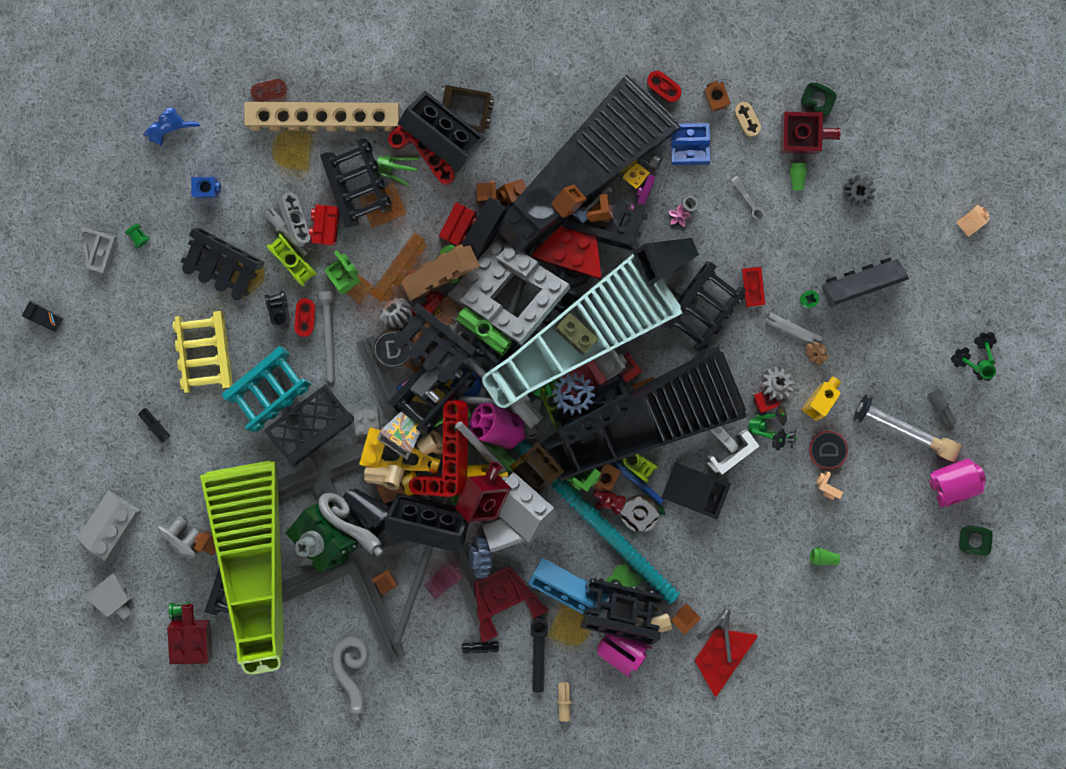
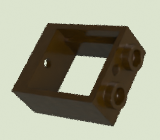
M445 85L442 104L448 109H451L453 94L485 100L481 126L468 124L477 132L485 134V129H489L491 122L488 113L489 110H493L494 99L491 98V93Z
M538 442L509 466L515 474L537 493L550 485L564 472Z

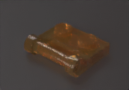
M394 182L388 184L389 186L385 188L386 194H393L394 197L391 199L392 212L382 213L381 209L366 214L372 229L407 214ZM374 192L367 196H360L359 200L362 207L368 206V203L377 200Z

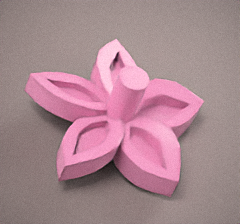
M682 205L678 206L677 212L675 210L668 211L673 217L670 225H675L678 222L680 226L685 227V219L691 216L690 213L683 212Z

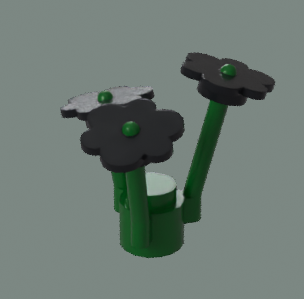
M982 332L979 337L974 339V343L978 349H986L988 360L979 361L977 363L978 366L969 361L971 358L969 349L963 347L955 351V354L951 357V362L954 363L955 367H965L968 365L973 368V373L977 375L978 380L984 379L989 381L996 374V368L993 365L995 361L990 349L993 348V344L997 343L993 332H988L987 334Z
M782 403L778 404L775 414H756V418L750 419L748 425L749 433L771 439L772 447L777 451L784 447L785 438L788 439V443H791L790 448H793L794 442L797 439V427H795L794 432L790 431L788 435L784 429H780L778 432L767 430V422L763 420L776 418L782 426H785L787 415Z

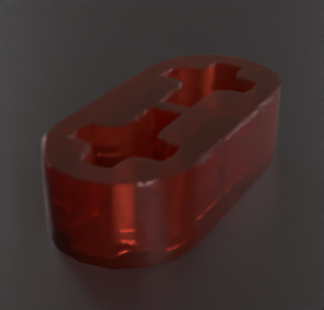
M274 79L253 85L251 95L256 101L263 102L283 97L288 89L283 80ZM277 83H279L280 86H283L280 93H278L276 90L271 91L270 89L276 88ZM258 88L268 90V92L262 93V97L255 95V92H258Z

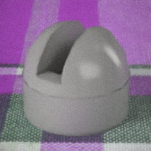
M687 196L682 201V209L685 212H693L698 206V201L693 196Z

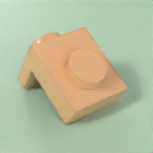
M977 204L956 223L969 237L984 226L990 218L988 217L987 210Z
M825 471L824 474L820 473L816 481L818 484L817 488L824 491L823 495L832 500L835 497L840 499L843 492L826 484L831 473Z

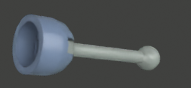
M606 186L600 195L611 193L612 187ZM599 196L589 206L579 207L573 213L580 223L584 224L588 220L586 213L600 200Z

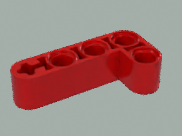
M401 126L389 134L388 141L391 147L396 150H401L410 143H413L442 185L449 186L454 182L455 174L450 165L441 158L439 164L432 165L430 159L438 155L429 148L420 149V141ZM395 136L403 138L399 145L393 144ZM443 167L447 174L451 173L449 175L450 179L446 180L444 178L442 180L443 174L439 169Z

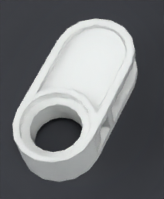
M721 426L710 430L732 454L740 448Z

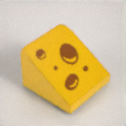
M637 163L622 178L638 189L650 172Z

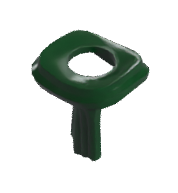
M811 82L805 88L801 98V105L807 110L823 112V116H828L833 108L837 94L825 85ZM822 92L826 97L825 104L817 106L818 102L811 99L813 93Z
M965 526L960 531L959 548L965 554L987 556L991 553L993 533L985 527ZM973 533H979L983 538L982 544L977 548L972 547L968 541L969 536Z

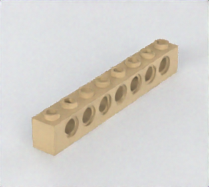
M245 102L244 125L250 128V131H261V128H269V131H280V128H288V131H300V128H307V131L316 132L319 131V128H326V131L336 132L338 128H345L347 132H356L357 128H364L366 132H376V129L392 132L400 126L397 124L400 120L399 103ZM269 113V119L265 122L261 121V115ZM282 113L289 114V118L285 122L280 121ZM307 113L308 119L304 122L299 121L300 114ZM321 113L327 114V119L324 122L318 121V116ZM340 113L346 114V119L343 122L337 121V116ZM360 113L366 115L363 122L356 121V116ZM379 113L385 115V119L382 122L375 121V116Z

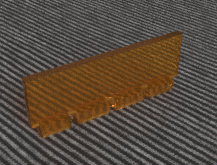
M414 232L370 295L381 303L383 300L388 301L395 292L392 287L400 285L406 276L403 272L405 270L409 272L417 261L415 255L420 256L427 247L425 244L426 239Z

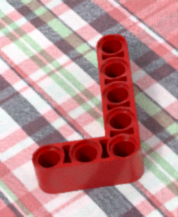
M448 401L443 408L442 476L413 477L409 481V489L413 494L445 497L461 495L467 481L468 439L458 429L455 432L454 427L461 421L468 428V405L465 401Z

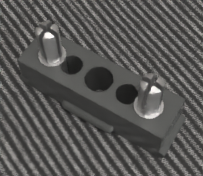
M448 353L440 364L445 367L453 357L452 354ZM436 368L432 372L426 371L411 387V391L421 396L424 400L429 397L435 403H438L440 398L433 391L441 383L438 379L440 370ZM460 370L457 371L458 373H460L461 375H463V372H462V371H460Z

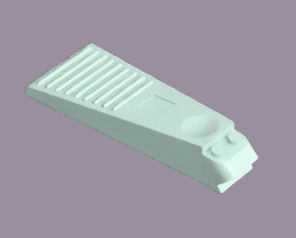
M632 254L509 358L487 372L482 379L483 385L495 403L501 408H506L536 389L683 313L680 309L681 306L663 279L651 287L646 286L634 254ZM569 313L598 338L597 342L583 356L554 330Z

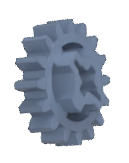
M567 373L566 379L560 377V384L555 383L554 385L558 390H553L552 393L557 395V397L553 398V402H559L557 409L563 407V413L565 414L567 411H570L571 416H573L574 411L581 415V409L587 412V404L592 406L593 401L590 399L595 398V394L591 393L594 390V386H588L591 380L584 381V375L578 378L577 373H574L573 377H570L569 373ZM567 385V390L561 394L562 388ZM571 391L578 393L576 398L570 395ZM587 395L586 400L581 404V397ZM565 402H569V403H571L573 406H569V405H567Z
M485 536L473 537L472 546L469 547V564H471L476 578H487L489 569L492 567L493 554Z

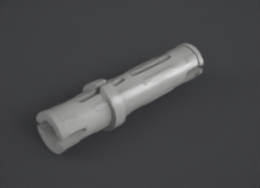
M271 208L270 212L268 211L264 215L275 227V231L277 233L280 232L303 258L312 251L307 244L298 247L292 243L285 221L274 208Z
M772 312L768 314L769 318H766V324L780 329L782 333L786 332L812 345L822 340V336L790 322L788 318L783 319Z

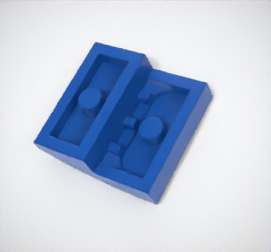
M709 123L679 124L681 126L680 130L671 136V165H710Z

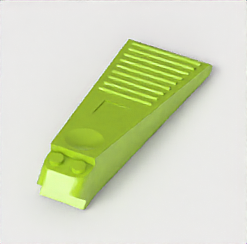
M269 460L206 472V474L200 475L236 642L238 665L241 664L243 671L249 675L278 670L283 657L284 623L277 462Z

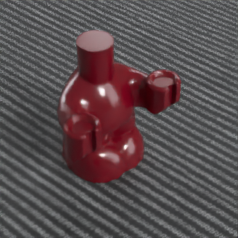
M595 489L592 494L599 498V502L594 506L595 509L611 508L615 514H619L623 510L626 501L624 496H617L611 491L602 492L598 489Z

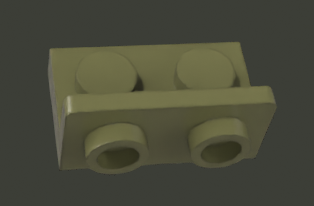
M571 313L554 328L582 356L598 340Z

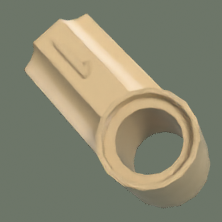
M433 430L417 441L418 449L423 454L428 455L433 452L443 456V438L438 432Z
M389 465L388 468L366 467L364 480L366 483L379 484L390 490H398L405 471L396 465Z
M668 613L651 618V624L660 626L659 632L662 633L672 629ZM643 620L637 621L634 626L639 627L643 625Z

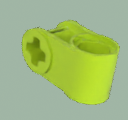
M640 454L634 455L635 459L632 463H627L626 458L621 459V462L646 482L649 481L648 477L653 470L658 468V466Z

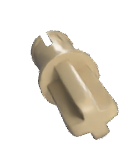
M560 682L558 684L559 700L557 701V704H559V721L566 722L571 720L570 704L572 701L570 700V684L568 682Z

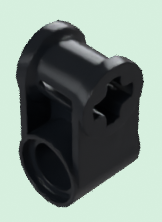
M281 291L280 294L271 296L265 295V302L272 325L279 329L287 328L290 324V316L285 292ZM279 315H284V323L278 325L276 318Z

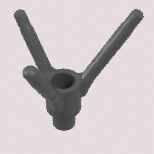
M725 608L722 614H719L717 619L701 632L697 638L700 639L703 636H708L716 627L724 630L727 659L730 663L732 660L728 617L731 611Z

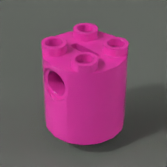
M485 402L480 404L472 414L470 431L480 441L501 448L511 449L525 438L524 421L511 410Z
M969 458L931 472V479H929L932 490L936 489L938 493L936 499L940 507H949L983 494L986 481L981 466L972 462Z

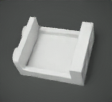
M747 430L737 434L744 444L720 463L713 456L707 457L709 460L707 464L713 472L724 474L759 447Z

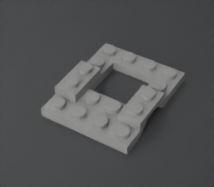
M495 239L477 260L480 267L465 274L448 294V297L463 308H470L485 320H488L498 331L522 346L570 289V285L539 266L538 261L518 251L510 244L506 245ZM514 274L540 290L518 318L504 310L501 304L493 300Z

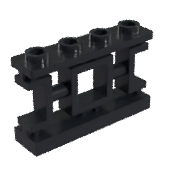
M591 578L586 583L585 588L587 590L585 594L594 596L593 609L587 608L583 612L584 618L581 620L580 628L650 645L660 640L661 632L658 631L660 626L651 624L652 610L658 611L661 609L662 604L660 603L663 600V595H659L655 591H642L638 587L622 586L618 582H606L602 578ZM602 592L611 594L609 602L601 601ZM638 601L647 603L645 604L644 611L637 610ZM616 602L630 605L629 618L615 615ZM600 609L608 610L607 619L598 617ZM637 618L644 619L643 627L634 626Z

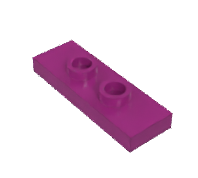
M649 174L644 186H639L635 196L638 198L636 204L641 203L645 205L655 181L654 176ZM632 204L630 210H633L635 205Z

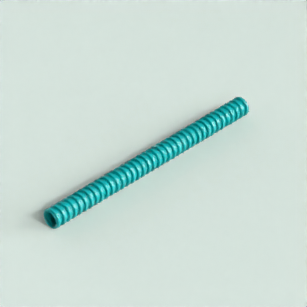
M526 438L514 447V451H518L519 456L531 448V443H527ZM558 478L550 484L553 486L552 489H556V493H560V497L565 498V502H569V506H573V510H577V514L582 515V519H586V523H590V527H594V531L599 532V536H603V540H607V544H611V548L616 549V553H620V557H624V561H628V565L633 566V570H637V574H641V578H645V582L650 583V587H654L655 592L658 591L659 595H663V600H667L668 605L672 604L679 597L680 592L676 591V588L672 587V584L668 583L667 579L663 578V575L659 574V571L655 570V567L651 566L650 562H647L646 558L642 557V554L638 553V550L634 549L633 545H630L629 541L625 540V537L621 536V533L617 532L616 528H613L612 524L608 523V520L604 519V516L600 515L599 511H596L595 507L591 506V503L587 502V499L583 498L582 494H579L578 490H575L574 486L569 484V481L564 480L560 482Z

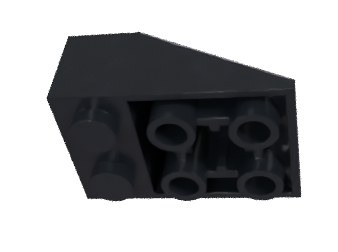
M675 462L662 498L718 520L731 483Z

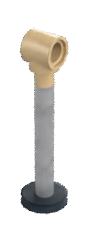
M867 394L861 399L855 411L854 420L859 419L860 423L866 416L934 449L937 456L955 463L962 448L961 444L948 438L940 440L872 407V397L867 398Z

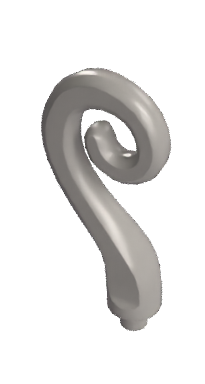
M325 493L319 498V510L331 525L355 538L370 554L375 553L377 557L383 554L380 548L382 543L374 534L342 520L350 513L349 505L343 498L332 493ZM328 503H334V504H336L337 506H339L340 509H339L338 507H336V506H334V507H332V508L330 509Z
M349 636L336 644L332 653V668L338 681L349 695V713H353L354 721H360V715L365 711L363 695L344 671L342 654L346 648L351 646L359 649L360 658L358 660H354L350 653L345 655L346 665L357 669L365 665L369 652L364 641L357 637Z

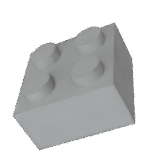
M378 408L353 411L356 435L368 434L369 427L381 430Z

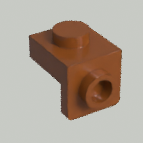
M523 178L504 184L496 190L497 198L503 206L506 207L514 203L526 189Z
M205 530L203 534L199 532L194 540L196 545L193 549L198 552L203 550L211 556L214 555L216 549L212 533L208 530Z

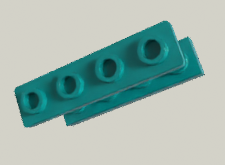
M281 346L276 348L221 394L226 401L231 403L237 402L250 421L245 426L248 431L257 432L261 430L268 420L277 417L280 410L290 406L297 396L306 393L308 387L312 385L310 381L304 378L300 380L287 363V358L291 354ZM277 366H281L294 384L286 393L272 374ZM263 378L267 379L279 396L272 404L269 403L257 386L258 382ZM248 390L253 392L265 409L257 417L243 399V395Z

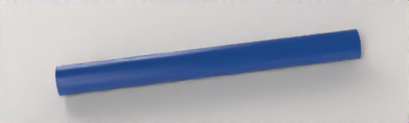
M618 460L611 463L658 505L662 503L664 499L622 462Z

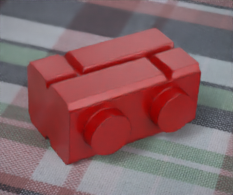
M456 202L439 234V238L455 246L461 245L470 227H472L477 219V213Z
M316 204L315 209L311 210V220H314L313 228L309 229L310 239H312L311 243L336 246L340 215L338 207Z

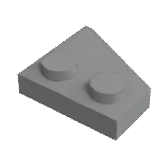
M82 226L81 232L84 233L85 240L83 248L86 254V268L106 274L118 238Z

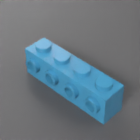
M544 558L540 560L528 582L530 586L581 614L587 608L593 609L594 596L585 594L587 581L558 567L551 561ZM602 592L601 601L606 602L610 594Z

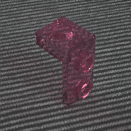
M450 563L423 586L436 600L463 577L460 570Z

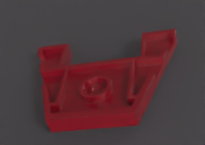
M510 566L489 575L487 578L474 582L481 643L498 636L490 617L509 607L525 601L532 619L549 611L546 605L538 599L536 594L526 586L525 582Z

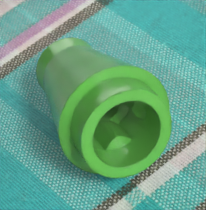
M791 163L789 172L792 190H804L808 170L806 163Z
M820 547L811 550L810 563L815 566L838 565L840 562V555Z

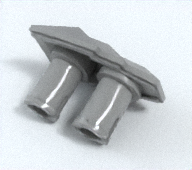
M179 516L168 529L158 527L161 536L169 542L170 546L178 552L179 556L195 558L196 552L193 551L192 547L195 545L194 540L199 533L198 530L193 528L183 541L178 539L177 535L188 524Z

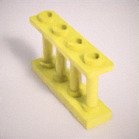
M213 312L211 319L183 322L180 316L175 317L173 330L174 333L177 332L178 339L175 340V348L180 355L177 364L179 371H182L180 387L182 390L184 389V393H192V386L219 383V385H222V388L231 387L233 382L224 312ZM209 326L215 328L216 335L213 338L185 341V329ZM214 345L218 349V354L215 357L187 360V348ZM213 364L220 366L218 376L190 379V367Z

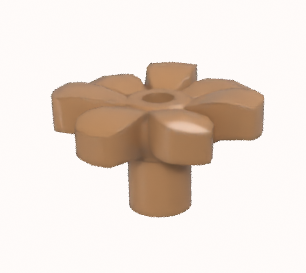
M815 342L813 345L809 343L806 346V355L811 356L809 361L813 363L816 361L818 365H822L829 356L826 354V346L824 344Z

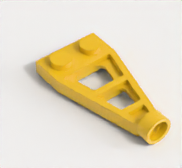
M369 427L359 465L370 468H388L389 465H396L407 471H429L437 474L441 459L425 455L415 447H413L411 453L419 457L416 465L404 464V457L401 455L396 461L383 460L382 455L385 444L377 439L381 430ZM429 461H432L431 466H430V468H429V467H428V462H429Z

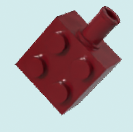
M783 112L781 115L780 153L819 154L822 152L823 139L840 140V128H823V112Z
M491 462L486 475L468 477L455 506V509L467 522L498 518L511 490V487L498 475L502 469L499 463Z
M193 604L181 605L182 620H172L167 627L169 664H208L212 657L210 620H194Z

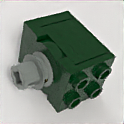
M318 503L304 509L286 531V535L295 544L297 554L313 560V566L320 573L326 570L331 571L338 563L340 565L344 564L349 559L348 554L354 552L359 547V541L340 531L323 517ZM328 503L330 509L334 507L332 503Z

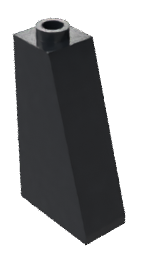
M491 197L488 198L462 242L463 247L471 246L477 260L498 234L497 226L508 211L505 206Z
M692 238L645 243L633 251L647 287H651L699 255Z

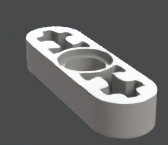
M287 192L279 199V206L292 243L302 247L310 240L309 230L297 196ZM290 216H296L299 223H293Z

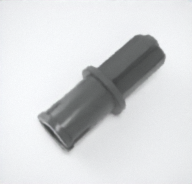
M940 389L929 393L928 395L936 407L935 411L939 412L945 425L949 427L955 424L956 419L949 408L950 404L946 403Z

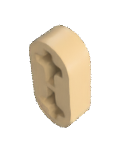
M740 102L735 108V116L745 135L755 137L761 130L760 122L752 106L747 102ZM740 106H742L743 108H748V111L746 112V115L748 116L747 119L745 118L744 114H739V111L741 109ZM750 120L752 125L757 126L755 133L747 130L749 127L747 121Z

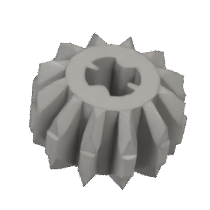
M395 297L393 301L389 300L387 304H383L384 308L379 310L380 320L389 329L403 328L405 323H409L408 318L412 316V308L403 298L398 299Z

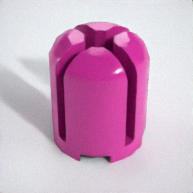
M604 634L635 657L636 660L605 638H602L598 643V655L631 679L630 673L632 670L636 672L647 657V654H645L648 648L651 650L653 647L646 643Z

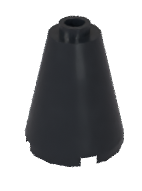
M356 488L353 490L349 489L343 498L349 505L350 513L361 528L370 531L378 537L385 531V518L391 507Z

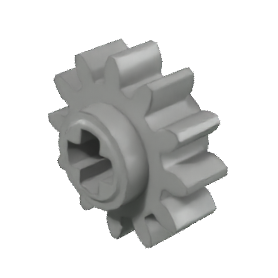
M774 367L772 370L768 369L764 372L765 375L760 378L763 381L760 387L765 388L763 395L770 394L769 400L776 397V401L779 402L782 399L788 398L789 394L793 392V388L790 386L794 382L788 380L791 376L790 374L784 375V369L779 372L777 367Z

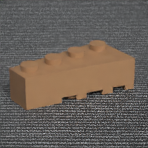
M462 244L451 249L452 251L437 256L433 262L429 261L422 264L421 269L407 272L405 274L406 277L400 281L409 300L419 299L480 267L471 246L463 247Z

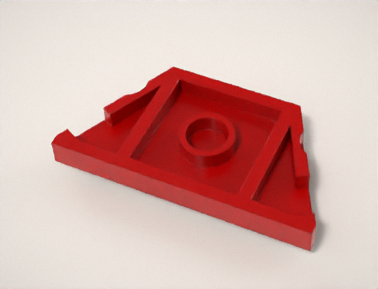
M560 226L531 255L535 260L596 279H602L597 237Z
M716 628L694 660L714 696L717 697L758 635L728 630L732 660L729 663L724 630Z

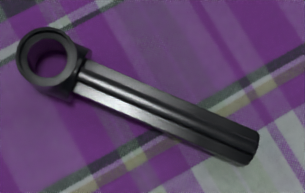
M543 616L533 618L530 624V636L533 637L532 690L536 693L544 691L545 637L548 636V623ZM542 622L545 626L542 630H536L534 628L535 623Z

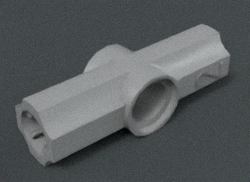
M527 395L508 406L513 413L518 414L530 429L543 418L530 403Z

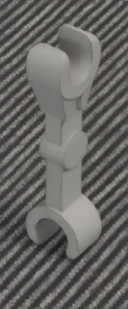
M738 176L732 178L730 182L742 194L744 201L752 209L751 217L757 220V217L754 215L756 210H759L763 216L764 210L760 207H755L751 197L745 192Z

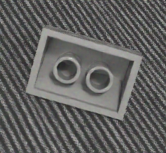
M513 472L505 480L511 487V490L499 516L530 544L557 518L553 506Z
M108 490L77 539L90 552L106 561L112 557L141 510Z
M500 516L497 519L481 521L491 552L526 541ZM544 530L538 536L546 534V530Z

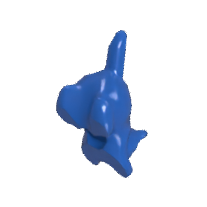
M170 107L165 109L158 117L159 121L154 122L145 131L143 136H149L148 140L162 146L165 134L180 128L199 127L200 124L195 121L184 122L182 117L177 114L176 109Z

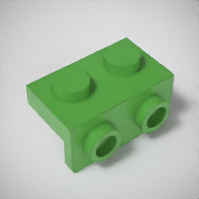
M336 250L334 253L338 260L324 271L343 295L360 282L356 276L359 272L353 264H350L351 261L345 253L341 255Z
M594 468L579 473L567 480L578 490L583 488L585 491H588L592 485L598 482L601 472Z

